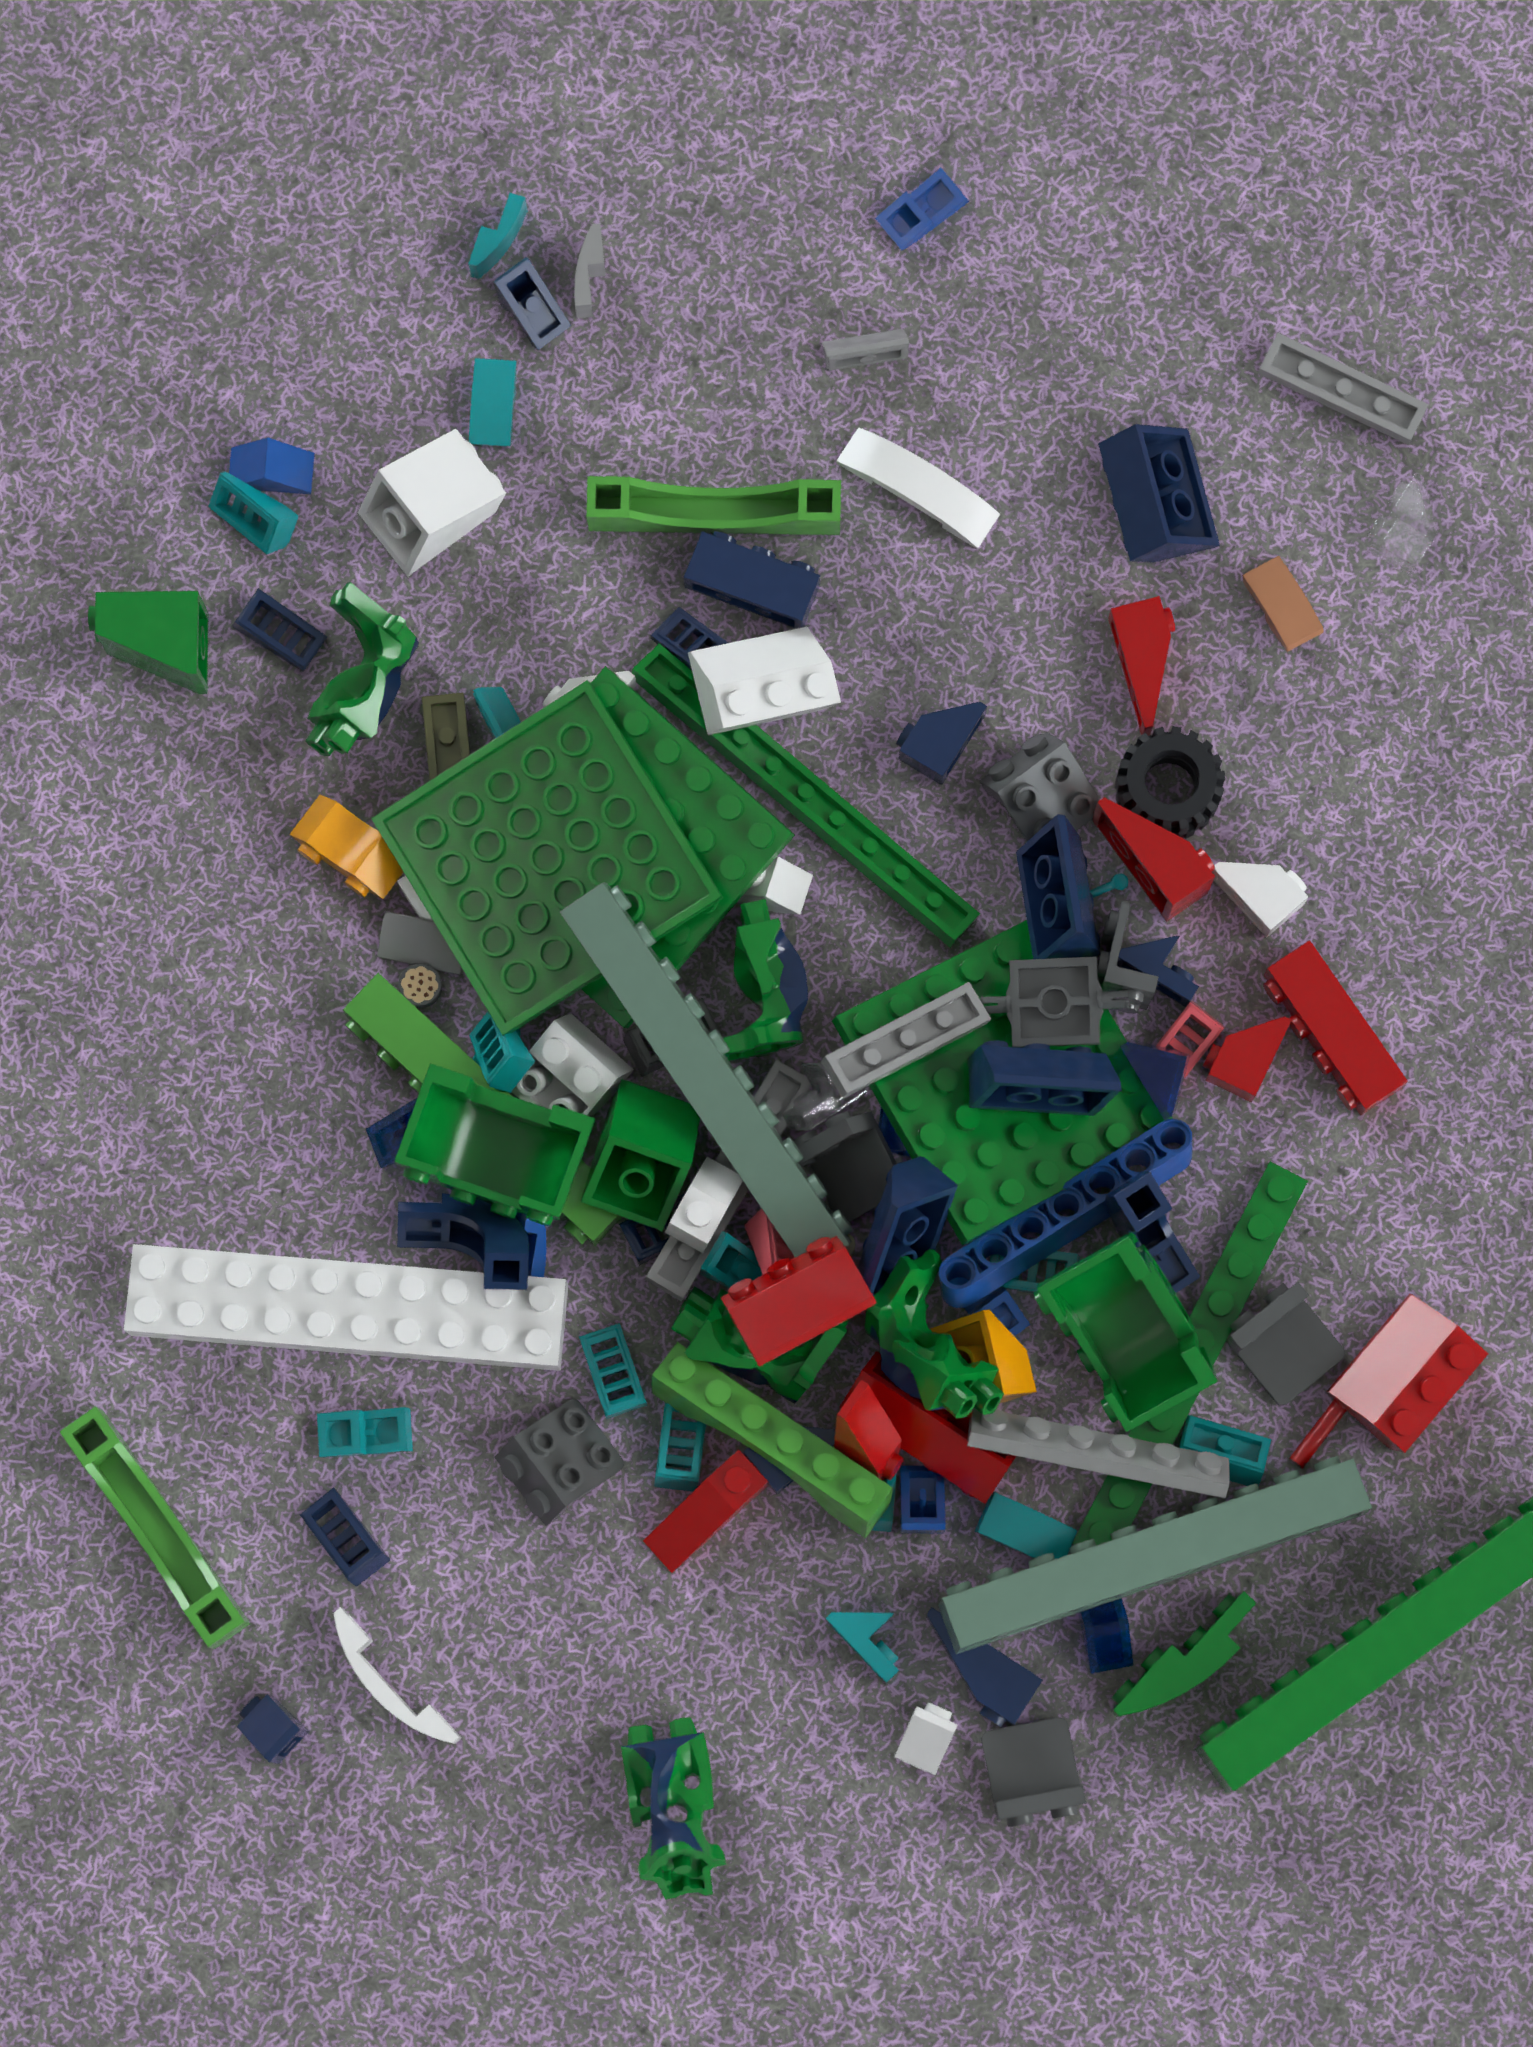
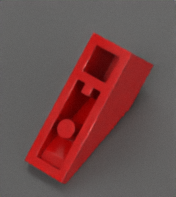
M1160 596L1111 608L1108 617L1141 735L1146 732L1148 736H1150L1154 724L1171 632H1175V623L1170 607L1163 608Z
M860 1380L837 1414L834 1448L879 1479L883 1480L885 1477L891 1480L903 1462V1457L900 1456L902 1439L870 1386Z
M738 1449L664 1519L643 1542L666 1568L673 1573L768 1487L769 1483Z

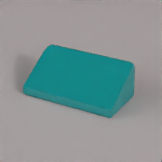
M479 687L473 690L475 703L494 739L521 723L503 687Z
M1188 1414L1178 1448L1198 1452H1212L1218 1456L1229 1458V1481L1245 1486L1258 1484L1259 1486L1264 1474L1271 1439Z

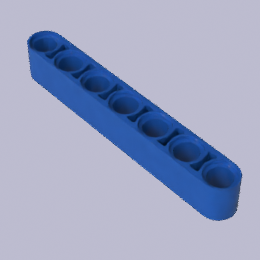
M1168 1119L1157 1124L1067 1181L1063 1186V1191L988 1231L948 1256L939 1267L940 1290L943 1300L949 1306L955 1308L968 1307L1108 1219L1110 1214L1105 1201L1107 1194H1097L1093 1190L1099 1187H1106L1113 1191L1141 1173L1132 1171L1129 1167L1133 1165L1145 1166L1147 1169L1143 1171L1151 1172L1158 1186L1185 1170L1192 1160V1131L1184 1121L1178 1119ZM1174 1142L1182 1145L1178 1149H1168L1164 1146ZM1065 1209L1076 1212L1070 1217H1063L1057 1214ZM1028 1232L1040 1234L1038 1238L1033 1240L1022 1237L1023 1234ZM996 1254L1005 1257L999 1262H989L986 1260L988 1256ZM957 1277H963L969 1280L966 1284L963 1285H954L950 1283L952 1279Z

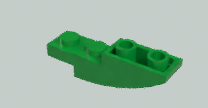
M1244 1591L1239 1593L1236 1598L1228 1593L1212 1611L1218 1617L1207 1630L1200 1625L1183 1643V1646L1189 1650L1185 1655L1173 1645L1168 1646L1165 1651L1157 1646L1140 1665L1146 1670L1135 1684L1130 1679H1127L1111 1697L1117 1703L1111 1712L1116 1717L1139 1713L1164 1704L1205 1681L1241 1648L1228 1635L1257 1602Z

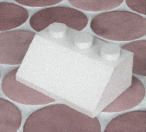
M808 627L688 652L708 735L812 713L841 703L832 662Z

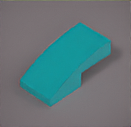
M509 193L498 229L480 227L468 263L471 277L480 279L507 252L515 240L528 212L526 197Z
M475 358L469 426V442L471 444L511 446L517 360Z
M399 1407L369 1411L350 1410L317 1414L319 1457L321 1458L413 1452L410 1408Z
M993 1492L987 1501L974 1532L1033 1559L1049 1553H1053L1055 1559L1067 1556L1078 1530Z

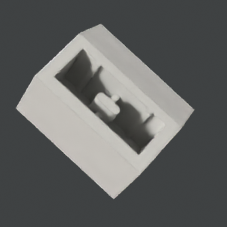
M570 1013L554 1020L529 1052L534 1058L535 1063L512 1090V1093L521 1100L551 1110L554 1104L592 1117L615 1094L621 1079L626 1080L634 1069Z

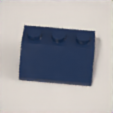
M1134 424L1098 443L1102 456V466L1107 475L1113 497V507L1118 515L1123 534V544L1128 552L1130 561L1154 563L1220 546L1188 428Z
M1057 814L1016 851L1033 959L1097 957L1100 954V936L1096 931L1093 913L1094 899L1090 893L1087 877V858L1083 853L1081 837L1065 815Z
M988 1041L980 1045L968 1058L970 1108L1095 1116L1121 1091V1081L1107 1054L1092 1053L1088 1047L1076 1046L1062 1051L1050 1050L1049 1045L1040 1043L1018 1048L1008 1047V1043L1004 1041Z
M919 1156L906 1162L897 1163L892 1166L886 1176L887 1183L881 1201L875 1209V1218L869 1236L864 1241L863 1253L858 1265V1270L873 1296L884 1286L901 1256H908L911 1260L920 1258L928 1249L935 1250L948 1216V1209L951 1207L958 1185L925 1157Z

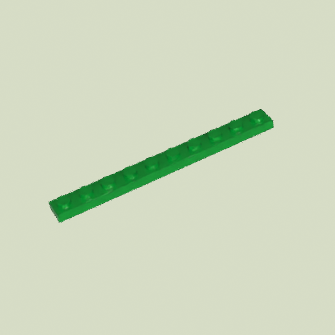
M660 643L632 669L631 673L635 675L638 685L951 948L976 922L980 915L977 910L757 725L708 735L692 670Z
M1271 1161L1268 1163L1189 1316L1197 1330L1195 1333L1198 1336L1199 1348L1204 1346L1212 1365L1217 1360L1232 1330L1230 1325L1238 1319L1308 1183V1180ZM1200 1392L1133 1428L1128 1436L1134 1439L1173 1445ZM1107 1474L1072 1545L1074 1546L1094 1539L1096 1545L1111 1541V1533L1131 1526L1152 1483Z

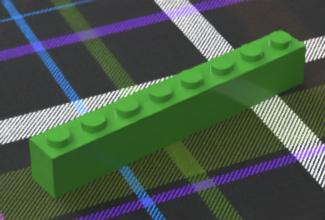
M379 973L343 1009L346 1017L350 1019L345 1026L363 1043L368 1038L381 1048L376 1055L393 1071L399 1066L412 1077L407 1083L417 1094L420 1092L428 1067L432 1063L470 1076L479 1086L512 1096L506 1091L490 1087L484 1078L481 1067ZM581 1160L561 1214L568 1221L563 1228L581 1245L586 1240H589L596 1246L621 1220L622 1216L581 1202L590 1167Z

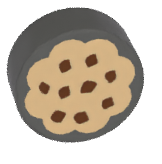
M411 965L402 972L399 978V992L416 1008H426L433 1005L441 995V979L437 971L429 965Z

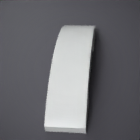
M857 429L836 461L837 464L868 483L872 484L875 482L942 523L943 529L976 549L979 548L1000 516V513L982 498L942 470L903 447L864 429Z
M338 1608L334 1612V1619L340 1643L354 1672L372 1696L384 1708L408 1726L438 1740L456 1744L462 1737L432 1705H428L417 1715L364 1658L361 1652L373 1640L345 1609Z

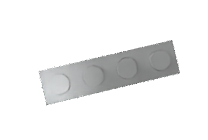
M1277 333L1258 374L1407 445L1410 444L1429 404L1280 333Z
M970 982L826 1055L821 1060V1063L842 1098H845L986 1025L991 1020V1017Z

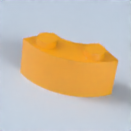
M323 795L317 797L289 834L301 844L297 849L300 854L316 865L321 860L347 877L344 883L350 889L364 898L370 892L384 899L403 874V870L378 830L363 822L337 801Z

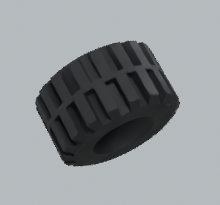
M1172 726L1171 732H1164L1163 727L1156 728L1150 736L1146 732L1139 736L1136 744H1131L1126 750L1115 781V789H1117L1116 802L1178 836L1184 835L1186 839L1193 836L1198 828L1202 830L1208 824L1210 818L1214 816L1224 791L1225 771L1220 769L1222 760L1219 754L1213 755L1211 752L1213 745L1207 739L1203 743L1198 741V733L1190 730L1189 735L1181 733L1182 727ZM1170 763L1178 765L1185 769L1192 777L1195 785L1194 793L1190 799L1179 804L1162 803L1156 800L1146 788L1145 776L1147 772L1159 764Z

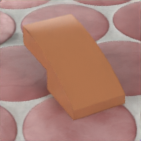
M1280 556L1242 575L1243 583L1265 613L1267 624L1287 652L1324 633L1323 626L1311 604Z

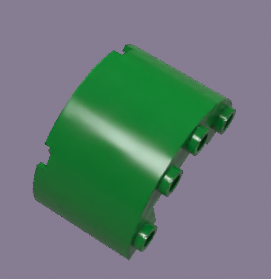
M430 1063L394 1162L405 1169L403 1177L424 1185L431 1181L451 1189L449 1197L454 1200L474 1205L477 1199L492 1204L490 1211L500 1216L515 1219L518 1212L525 1214L526 1219L550 1227L553 1220H559L595 1118L554 1104L551 1110L479 1086L470 1076Z
M1131 1232L1039 1283L1037 1291L1033 1293L1043 1313L1046 1316L1051 1313L1054 1315L1065 1336L1074 1335L1081 1346L1077 1353L1084 1367L1089 1373L1095 1370L1103 1382L1105 1398L1101 1399L1100 1402L1105 1413L1112 1423L1119 1420L1126 1432L1218 1382L1210 1357L1204 1346L1199 1348L1198 1336L1195 1333L1197 1330L1175 1290L1145 1245L1136 1247L1135 1243L1138 1242V1239Z

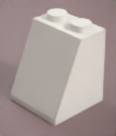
M454 429L379 469L358 514L408 577L496 513L506 492L502 488L499 478L491 473L479 459L473 445L466 441L457 429Z

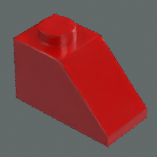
M1283 1016L1227 1035L1222 1046L1213 1043L1203 1064V1067L1210 1070L1205 1081L1252 1103L1292 1019Z

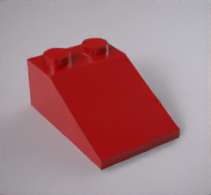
M1105 797L1097 802L1092 821L1166 922L1208 894L1215 875L1212 873L1215 870V866L1202 848L1196 851L1193 845L1184 838Z

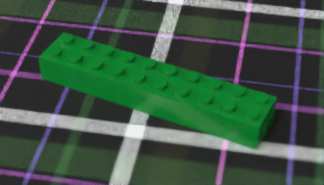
M1533 1496L1517 1507L1522 1515L1515 1520L1511 1515H1508L1483 1531L1482 1534L1487 1539L1483 1543L1478 1545L1473 1540L1448 1556L1447 1559L1451 1566L1444 1571L1437 1566L1413 1581L1411 1584L1416 1591L1409 1596H1406L1402 1591L1377 1607L1376 1610L1381 1615L1371 1622L1366 1617L1342 1632L1341 1636L1345 1642L1335 1648L1331 1642L1307 1657L1305 1660L1310 1667L1299 1674L1295 1668L1271 1683L1270 1687L1274 1691L1265 1699L1260 1694L1253 1696L1236 1708L1234 1712L1239 1718L1227 1725L1224 1720L1218 1721L1201 1733L1198 1737L1203 1743L1195 1748V1750L1225 1793L1234 1792L1531 1579L1533 1577Z

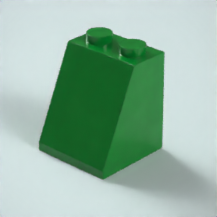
M198 591L96 592L95 606H89L88 625L90 631H95L96 642L101 643L107 655L195 693L208 694L209 612Z
M621 1079L604 1121L581 1202L663 1231L692 1165L700 1117L692 1105L680 1099Z

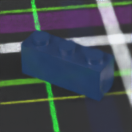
M714 531L712 535L701 532L684 575L685 588L795 629L804 627L820 587V575L814 573L815 569L812 566L797 560H793L791 564L775 558V553L760 546H753L752 549L736 544L737 540L722 532Z

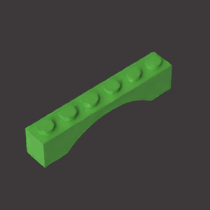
M587 476L586 518L589 531L713 533L718 531L731 534L840 535L841 480L798 479L765 486L705 488L668 485L633 477Z
M677 1342L652 1374V1394L668 1403L684 1416L727 1434L764 1457L799 1484L831 1516L866 1538L890 1506L893 1487L708 1362L689 1359L684 1353L686 1347Z
M95 1406L60 1431L61 1435L135 1535L207 1647L212 1649L218 1648L251 1623L106 1413Z

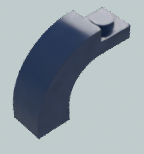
M1141 1172L1106 1195L1107 1209L1119 1236L1123 1237L1130 1232L1135 1234L1138 1242L1135 1243L1136 1247L1145 1245L1176 1293L1200 1278L1199 1273L1168 1223L1165 1214L1173 1208L1151 1172Z
M442 1193V1203L398 1202V1248H441L460 1251L476 1259L482 1266L484 1273L483 1289L527 1290L529 1242L524 1227L516 1218L510 1219L491 1212L492 1204L476 1199L474 1205H468L450 1198V1194Z

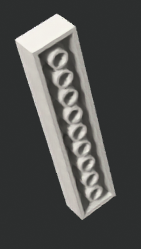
M133 1244L124 1331L131 1336L561 1371L568 1283L566 1279L528 1276L527 1290L483 1289V1272Z

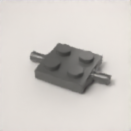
M1097 957L1010 960V984L1006 996L980 997L983 1005L998 1004L997 1006H984L988 1014L1007 1013L1012 1025V1047L1024 1048L1026 1045L1036 1043L1046 1044L1050 1047L1100 1045V1020L1103 1009H1129L1128 1000L1112 1001L1113 999H1129L1128 990L1103 992L1098 981Z

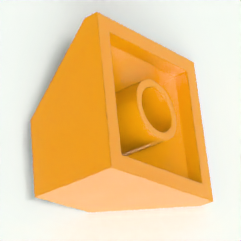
M982 1310L930 1328L932 1332L949 1333L961 1356L969 1364L983 1360L998 1367L999 1371L992 1383L1004 1392L1000 1403L1037 1392L1027 1349L990 1310Z

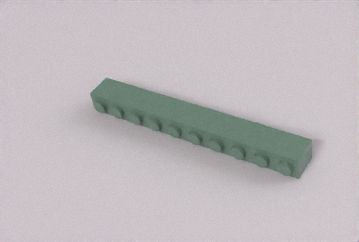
M602 882L560 911L793 1255L797 1257L807 1252L806 1247L817 1239L823 1237L831 1239L836 1235L844 1246L847 1247L852 1242L848 1236L853 1231L851 1225L839 1209L832 1213L823 1200L829 1194L815 1173L810 1176L806 1175L798 1163L804 1157L793 1140L788 1137L783 1141L774 1128L779 1123L778 1118L766 1101L758 1104L749 1090L755 1086L741 1065L733 1068L725 1056V1053L730 1051L720 1033L716 1029L711 1032L707 1030L700 1019L705 1015V1012L694 995L689 993L687 996H684L675 983L681 978L679 973L667 957L660 961L651 947L656 943V940L644 922L634 923L626 911L632 905L618 885L611 888L608 883Z
M1338 1456L1315 1464V1472L1300 1476L1298 1470L1282 1474L1274 1478L1275 1485L1260 1490L1258 1484L1249 1485L1234 1491L1235 1499L1219 1504L1217 1498H1211L1193 1505L1194 1513L1179 1518L1176 1511L1158 1516L1151 1520L1153 1527L1137 1532L1135 1525L1128 1526L1111 1533V1541L1096 1545L1094 1539L1078 1543L1069 1548L1070 1555L1055 1559L1053 1553L1037 1557L1028 1562L1029 1569L1017 1573L1013 1572L1012 1567L998 1570L987 1575L989 1582L972 1587L970 1581L954 1585L946 1589L947 1596L941 1599L938 1606L955 1654L1364 1516L1372 1509L1355 1461L1350 1459L1340 1462Z

